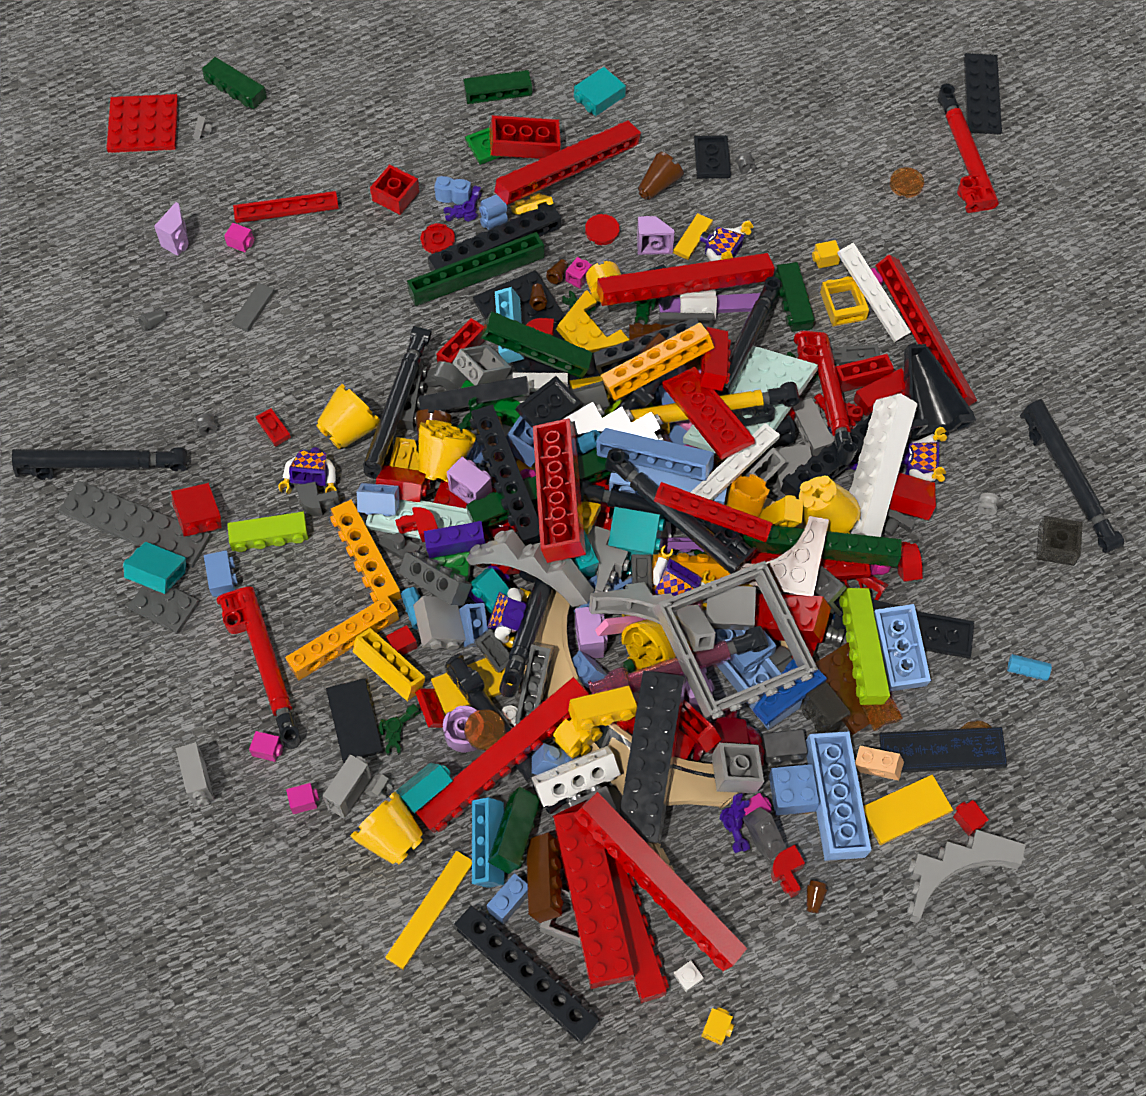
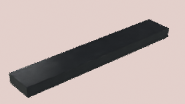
M522 376L419 396L420 410L428 409V413H434V410L444 412L469 407L468 402L474 397L477 398L476 403L478 405L480 403L486 404L530 395L528 377Z

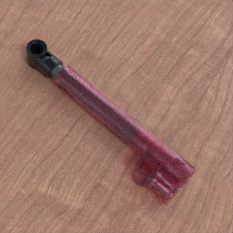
M756 626L748 629L744 635L732 638L730 642L726 643L725 640L717 642V644L714 643L713 649L691 652L701 670L721 663V661L730 660L731 655L736 653L741 655L748 651H762L769 647L763 628ZM677 657L631 673H627L625 667L616 668L604 676V679L593 683L589 680L588 684L592 694L629 686L631 692L635 693L640 691L643 670L684 676V672Z

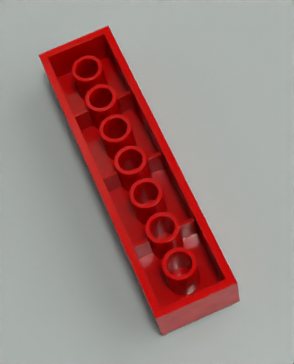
M570 418L533 426L541 551L547 563L586 555L574 427Z
M575 811L554 816V826L590 989L633 980L634 973L605 848L594 839L586 827L578 822V819L574 816L577 812Z

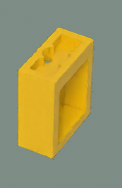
M846 276L841 279L822 282L820 294L832 327L867 320L869 308L863 293L853 277ZM851 290L856 306L835 310L830 294Z

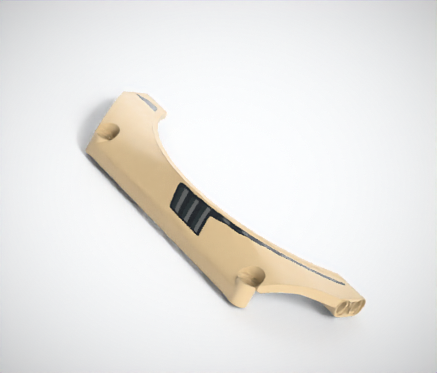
M554 588L535 641L555 646L544 700L549 698L573 676L584 688L574 668L568 647L567 615L570 604ZM614 722L607 726H597L603 734L599 740L593 742L590 746L591 750L589 753L606 746L610 748L620 775L616 776L611 783L623 795L632 736ZM674 757L666 806L693 804L716 806L721 809L733 802L735 794H739L736 792H717L713 764Z

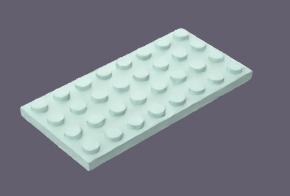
M753 346L730 394L753 392L760 389L762 392H767V389L779 388L786 382H795L800 396L817 372L818 366L811 362ZM784 404L773 405L775 408V418L766 424L776 430L791 407H787ZM744 415L743 417L750 418L752 415ZM765 423L745 426V428L753 435ZM692 425L684 435L683 443L716 454L695 426Z

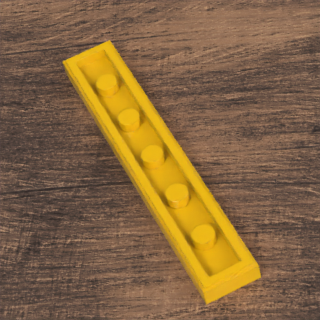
M458 851L454 853L385 958L402 970L406 968L472 868L471 859Z

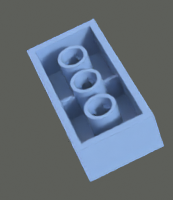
M914 604L875 610L874 616L889 692L927 686L931 679ZM896 626V629H900V631L897 632L893 627ZM900 645V648H904V650L901 651L897 646ZM902 664H904V667H908V670L902 668Z

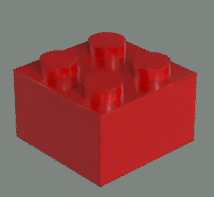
M390 164L370 187L372 201L399 215L403 213L420 192L418 178Z

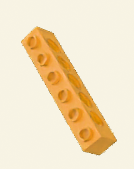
M698 323L602 374L601 378L615 401L713 349L714 346L707 330L701 323Z
M352 499L331 508V522L334 527L338 526L340 530L338 535L341 541H346L348 546L345 548L350 557L353 556L356 560L353 562L358 573L362 572L364 576L362 581L365 587H370L372 592L369 594L373 603L385 596H388L392 603L402 599L400 590ZM354 538H360L357 541H353ZM370 568H376L374 571H368ZM379 583H384L381 587L376 586Z
M385 596L286 656L287 664L297 680L300 681L352 649L356 636L371 628L378 633L399 620L398 611L388 596Z

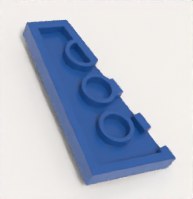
M794 658L789 662L782 674L798 668ZM818 669L812 674L813 678L805 682L798 680L795 682V686L786 690L784 687L777 689L778 692L769 697L766 694L763 695L755 705L753 712L767 726L825 683L827 678Z

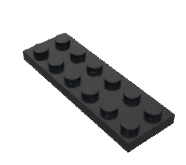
M965 53L966 119L970 132L1001 135L998 56Z

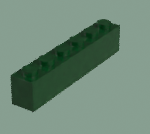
M491 311L485 321L481 339L581 379L589 370L593 352L502 316L499 313Z

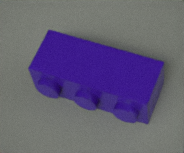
M482 521L424 531L429 558L468 552L477 544H486Z

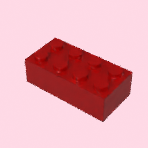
M492 115L490 123L491 156L541 159L560 151L558 119Z
M756 593L754 627L761 626L771 640L785 641L763 594ZM781 594L804 642L822 643L831 610L823 596Z

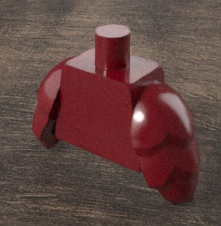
M729 709L725 711V717H719L716 722H710L722 739L719 743L758 745L761 766L764 765L765 751L762 746V738L755 728L751 725H746L745 719L737 718V710L731 712ZM695 743L693 746V760L699 762L705 751ZM717 743V744L709 751V754H712V753L714 752V750L716 749V747H717V745H718L719 743Z

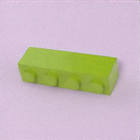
M304 511L227 523L229 544L232 551L244 552L251 548L263 549L271 545L283 546L285 543L291 542L302 543L304 540H309Z

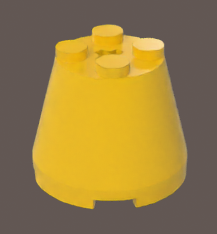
M341 384L335 390L319 417L316 427L325 437L329 435V439L340 450L341 447H347L376 429L380 419L372 414L373 412L355 393L350 389L346 390L345 386Z
M426 420V424L421 422L419 427V471L425 473L427 479L436 480L440 478L448 482L447 471L461 457L467 458L474 446L476 436L467 429L461 431L459 428L452 426L451 423L437 420Z
M828 476L815 477L803 482L800 486L799 500H803L802 519L804 527L807 525L809 516L829 519L827 531L850 534L849 531L859 521L861 515L860 505L853 494Z
M646 619L634 622L623 630L621 641L626 646L629 654L627 659L630 658L639 674L643 675V670L647 671L677 660L662 625Z
M394 791L389 796L392 800L390 802L388 800L382 802L360 824V832L356 830L350 837L391 864L396 862L399 865L408 856L406 851L410 847L415 849L423 841L421 838L423 833L405 802Z

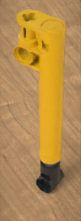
M786 382L779 388L767 389V392H762L760 389L753 392L748 391L720 396L730 410L764 404L772 406L784 404L787 407H792L800 402L795 382ZM676 403L630 410L634 417L631 420L632 422L649 412L654 413V415L658 414L663 422L660 425L663 430L656 433L657 436L659 434L661 436L668 435L670 433V423L689 420Z

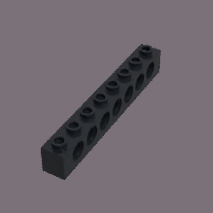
M553 204L543 205L502 225H497L486 232H481L472 238L449 246L447 249L433 253L428 256L429 268L431 271L536 232L539 237L561 228V216Z
M493 404L471 411L472 419H469L471 428L477 431V435H475L479 446L482 445L484 449L482 455L484 461L489 462L488 471L491 478L495 477L496 483H494L497 494L501 493L503 499L500 500L503 509L509 513L507 519L510 527L514 526L515 533L525 546L540 543L538 516ZM503 459V461L497 462L495 460ZM509 475V477L503 478L502 476ZM509 491H515L516 493H514V494H509L508 492H509ZM516 507H521V508H523L522 510H519V511H518V510H515ZM524 523L529 524L527 527H522L521 525Z
M872 412L866 420L862 419L855 428H850L852 441L857 445V451L851 464L859 459ZM835 440L829 447L825 446L817 456L813 455L805 465L801 464L798 466L793 474H787L782 480L783 485L780 491L786 496L792 495L799 499L800 486L803 482L822 476H828L832 479L846 469L849 465H841L835 459L837 454Z
M471 905L454 923L455 930L582 1045L599 1026L598 1015L590 1008L586 1010L581 1005L582 1001L575 994L570 995L565 991L566 986L558 979L554 981L549 976L550 972L542 964L538 966L534 963V957L526 950L522 952L517 947L518 943L511 936L506 937L501 932L502 928L496 922H489L486 919V913L479 907L475 909ZM477 926H484L486 928L482 934L474 932ZM499 940L501 942L500 947L492 948L490 946L491 941ZM509 954L517 956V960L513 963L507 962L505 958ZM529 968L533 971V974L530 977H524L521 975L522 970ZM540 983H546L549 989L546 992H540L537 986ZM561 997L565 1000V1004L557 1007L553 1004L554 999ZM573 1012H578L582 1018L577 1022H573L569 1016Z

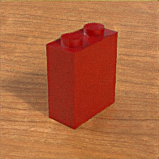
M385 465L376 478V484L399 486L400 500L421 502L423 496L426 497L427 490H430L431 480L425 477L426 474L419 470Z
M898 472L888 509L929 520L936 507L935 483Z
M209 483L171 491L172 505L184 537L222 528L221 515Z

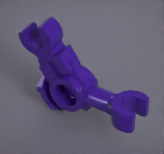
M474 186L470 200L462 205H455L454 208H443L444 214L450 213V215L445 216L446 221H451L456 217L457 219L464 217L465 221L475 220L477 218L476 201L482 195V192H480L481 187Z
M742 793L733 796V804H731L730 808L723 809L719 818L723 822L724 827L733 834L735 842L732 846L735 853L750 849L748 841L742 838L740 832L742 819L745 814L744 808H747L750 804L749 800L741 802Z

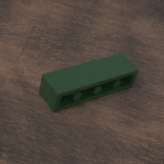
M214 57L202 68L203 78L208 84H213L219 91L226 92L232 99L239 100L245 107L249 106L254 110L267 98L263 85L217 57Z
M529 70L463 79L467 105L532 96Z
M798 262L777 265L773 277L778 278L781 282L778 296L782 297V311H786V325L790 326L791 332L812 329L814 316Z
M520 786L509 795L488 863L508 874L521 867L524 861L523 853L529 845L528 837L534 828L533 820L539 812L538 804L540 799L538 796Z

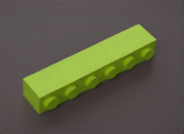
M846 588L840 596L839 604L843 609V624L846 625L847 630L846 641L850 646L849 658L853 663L852 673L857 684L856 695L859 697L860 705H883L890 697L870 591L869 588Z

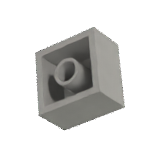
M719 743L712 753L717 792L757 793L764 783L759 746Z

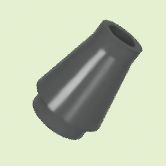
M163 309L142 313L138 317L139 324L143 330H150L167 319Z

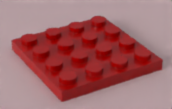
M178 95L110 97L107 152L176 150Z

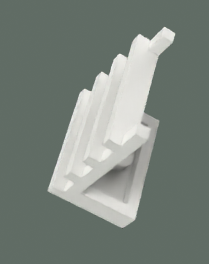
M715 289L679 294L680 313H713V320H716L717 296Z

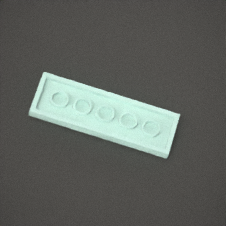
M399 499V508L395 515L368 514L365 526L371 530L392 534L399 533L395 520L400 519L404 515H413V507L428 509L434 515L438 529L472 522L467 514V509L422 500L421 502H413ZM418 530L403 534V536L421 539Z

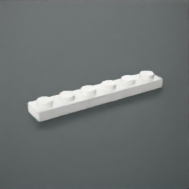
M852 243L838 251V256L893 342L895 343L910 334L909 328L855 244Z
M765 423L752 435L755 438V444L730 455L708 476L706 481H702L691 493L714 500L779 439L780 434Z

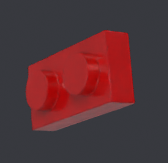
M272 408L255 417L275 447L291 438L290 433Z
M420 688L415 694L428 728H442L445 715L435 689Z

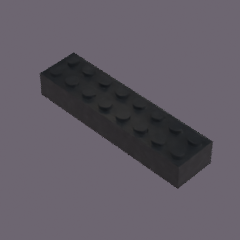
M643 670L619 815L645 842L660 844L687 680L684 676Z

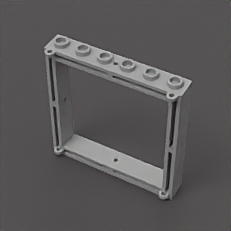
M765 561L661 601L654 608L705 719L710 717L713 720L724 715V711L730 709L731 712L742 708L741 704L748 702L750 705L759 701L762 695L766 694L769 697L778 692L777 689L784 687L786 690L795 686V682L798 680L802 682L813 678L812 674L818 670ZM755 579L798 668L715 702L673 611Z

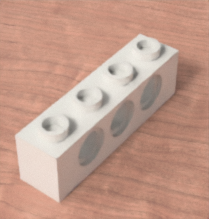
M606 746L531 778L543 807L552 806L566 797H573L578 792L585 789L588 790L604 781H612L616 776L620 775L612 751ZM599 767L597 772L592 773L594 768ZM580 775L578 780L573 781L575 776ZM561 783L560 787L554 789L556 784Z

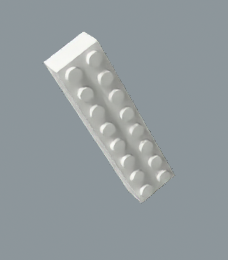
M903 394L877 399L873 405V412L868 423L863 448L859 455V462L849 490L858 501L861 510L860 519L849 531L850 534L881 537L917 407L916 402Z

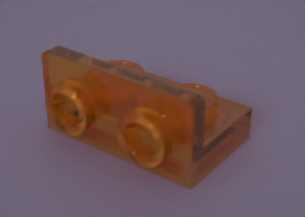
M891 695L883 705H862L863 711L874 731L879 730L884 725L897 723L903 719Z

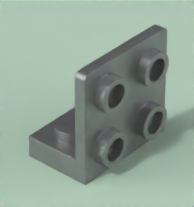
M820 565L814 596H823L831 607L830 613L836 612L841 616L843 613L833 602L847 587Z
M600 785L585 790L586 795L581 796V793L567 798V803L562 805L564 809L572 807L591 798L598 792L616 810L607 786L600 788Z

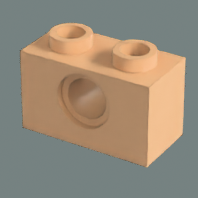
M864 746L859 747L855 762L856 768L861 773L897 781L900 779L904 764L901 755L898 753Z

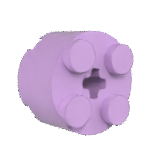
M458 706L451 712L449 711L443 720L445 740L447 745L458 752L475 751L483 742L485 735L484 723L476 709L470 706Z

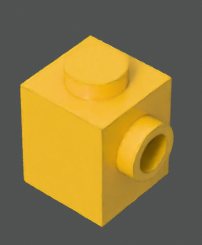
M836 240L815 244L812 259L817 263L818 269L839 265L840 257L837 253L840 250Z
M712 1008L701 1037L722 1045L725 1036L730 1037L734 1024H731L733 1017L725 1009Z

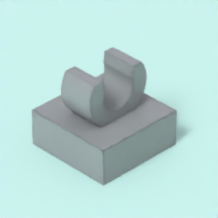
M198 116L193 139L200 140L201 134L206 137L210 136L212 125L204 124L205 117Z
M379 774L373 777L364 793L371 797L377 796L380 799H386L387 796L382 793V789L391 790L392 786L386 783L388 780L386 776Z

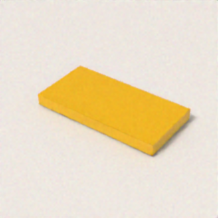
M486 658L467 665V667H471L472 670H476L479 673L489 698L501 694L499 687L506 667L498 673ZM447 673L431 679L445 716L449 711L451 712L458 706H471Z
M933 774L863 806L865 819L880 846L953 811Z

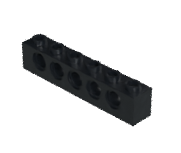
M697 317L594 352L595 365L599 375L601 376L636 357L656 334L660 333L668 340L698 324Z

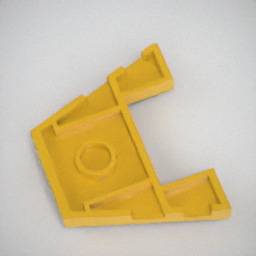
M588 290L582 294L556 328L566 341L593 353L629 341L621 329L606 337L585 311L594 307L597 303Z

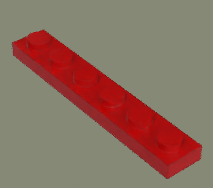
M336 191L233 205L236 223L339 209Z
M663 482L660 483L654 502L763 542L767 541L772 526L770 521Z

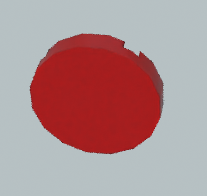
M598 214L588 219L585 224V235L588 240L595 242L597 245H608L613 243L619 236V224L610 215Z
M435 223L427 226L422 231L420 241L422 247L427 252L433 254L455 244V235L453 230L448 228L447 225Z

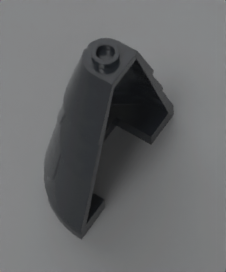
M917 343L908 345L904 351L903 381L905 382V396L917 403L909 432L911 439L920 440L931 434L935 435V430L939 427H943L946 430L942 434L947 436L950 435L949 432H953L956 428L960 431L976 421L974 412L960 395L958 389L946 375L944 368L925 344L917 345Z

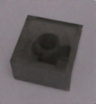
M1044 516L1038 526L1036 560L1075 566L1081 556L1083 522Z
M826 681L806 694L802 706L804 717L813 722L818 734L839 732L845 728L851 714Z

